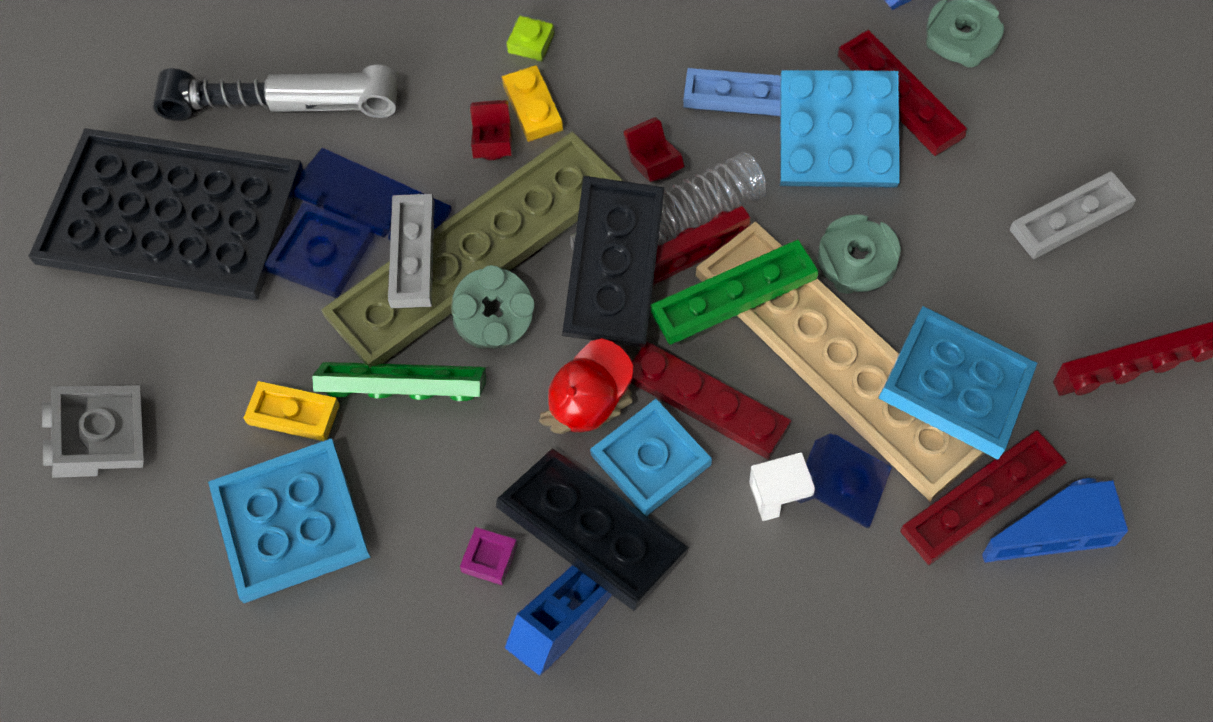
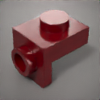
M496 100L471 103V148L473 159L497 160L503 156H512V129L508 101Z
M657 117L624 131L631 163L649 182L665 179L673 172L685 167L682 154L665 139L662 123Z

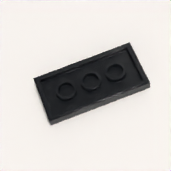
M583 176L562 336L586 340L603 338L615 344L645 347L665 187Z
M553 448L497 498L496 508L633 611L642 604L681 562L689 549L680 540Z

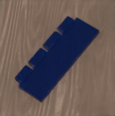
M321 148L302 171L299 184L294 191L295 197L316 207L323 205V210L348 222H353L356 219L355 224L376 235L384 238L389 233V241H391L392 196L424 194L324 148ZM434 198L435 229L445 221L452 211V207Z

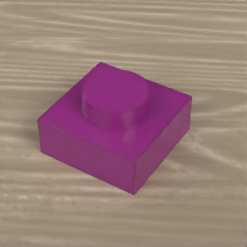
M475 527L459 566L461 572L503 585L518 547L517 540Z

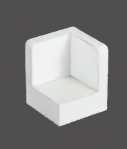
M802 452L751 466L749 483L762 521L779 517L781 504L810 497L814 494L815 487Z

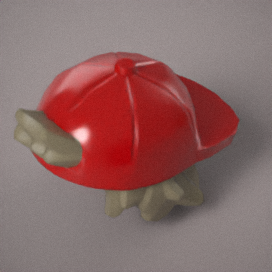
M603 338L590 341L572 361H569L556 373L548 390L549 409L540 413L541 418L539 422L544 426L551 427V431L554 433L564 434L569 431L583 433L601 428L604 423H608L614 420L615 417L620 416V410L630 405L633 401L629 385L633 379L634 366L626 352L614 342Z

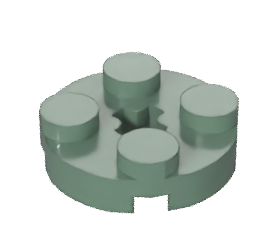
M941 0L932 8L926 26V45L931 51L950 61L961 63L966 67H975L981 63V60L988 58L997 50L1003 35L1004 25L998 19L999 12L996 7L987 0H952L950 2L948 0ZM964 25H967L971 29L969 33L959 31L956 27L963 28Z
M854 214L841 217L828 226L820 241L818 263L825 277L834 283L838 291L845 294L853 293L854 291L868 292L882 287L893 279L901 248L898 237L887 224L881 221L880 225L875 222L867 221L868 216ZM853 247H858L861 252L867 251L869 253L865 256V259H856L851 256Z
M490 265L469 273L460 281L452 296V321L457 333L470 345L481 349L506 348L516 343L527 331L531 323L535 304L529 289L517 275L498 266ZM486 299L491 302L494 300L499 301L501 304L499 310L503 313L502 316L499 318L494 314L489 318L484 316L485 305L482 302Z

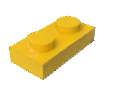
M537 65L502 76L504 89L528 142L563 130L561 117Z
M258 381L243 418L251 426L325 441L328 439L340 404L335 397Z

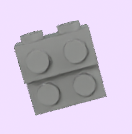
M140 385L51 386V402H42V428L51 427L52 440H43V466H52V478L97 476L98 469L143 468Z

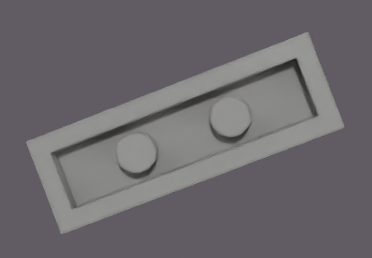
M1110 171L1013 221L1010 231L1034 260L1132 209L1136 199L1116 175Z
M432 194L392 196L388 302L391 308L432 306L435 204Z

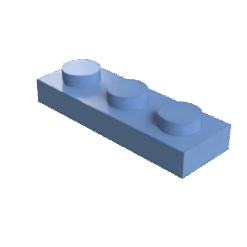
M687 68L683 108L780 116V76Z

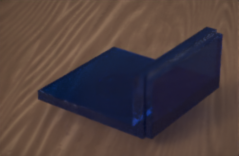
M830 433L815 440L806 462L815 491L812 496L795 501L801 504L817 499L865 528H870L892 467L836 434Z

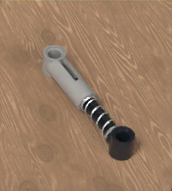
M370 65L364 68L362 73L269 74L265 83H258L257 79L254 80V83H241L240 79L237 80V83H224L223 79H221L220 83H208L206 79L204 82L196 80L187 71L169 68L161 71L158 76L153 109L157 115L171 121L186 120L191 116L192 111L202 109L205 105H210L213 109L219 108L220 105H227L229 108L234 109L240 104L249 109L254 104H261L264 108L269 107L271 112L361 111L371 117L384 118L393 115L396 111L399 76L395 70L385 65Z

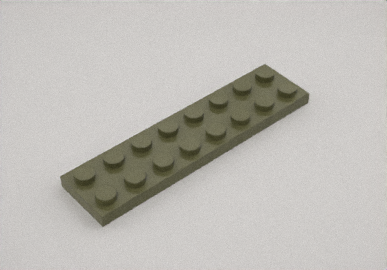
M572 131L434 229L431 307H390L388 302L389 261L322 308L321 311L326 320L363 363L369 366V368L377 364H383L452 313L451 303L454 291L460 281L469 273L490 265L510 271L576 223L583 176L622 181V179Z

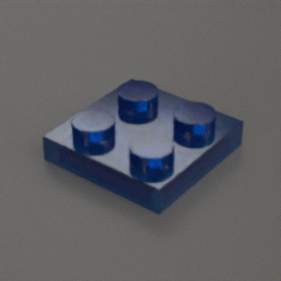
M303 202L266 261L265 266L271 274L338 298L375 234L373 228L368 225Z

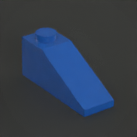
M1085 478L1071 483L1070 486L993 537L982 553L984 562L1116 546L1128 532L1114 481L1097 482L1095 478Z
M572 565L517 613L505 649L540 676L568 650L610 599L612 594Z

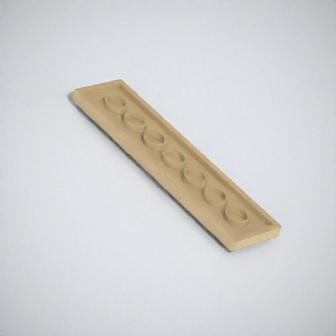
M755 221L696 267V276L703 282L775 250L782 245ZM816 279L737 315L930 502L985 454L878 399L898 357V353L820 280Z

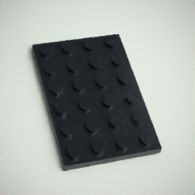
M84 128L31 249L29 258L35 265L258 301L304 168L300 160Z

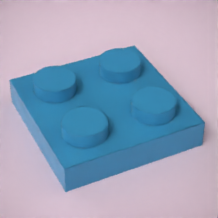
M657 399L653 400L590 449L593 459L645 516L652 513L712 465V458Z

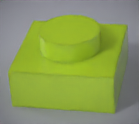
M519 15L506 43L508 53L542 61L555 34L554 24Z

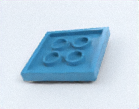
M781 70L780 186L898 187V71Z
M922 306L878 399L999 459L1007 447L1037 363Z
M332 438L208 481L238 597L243 603L371 558L337 448Z

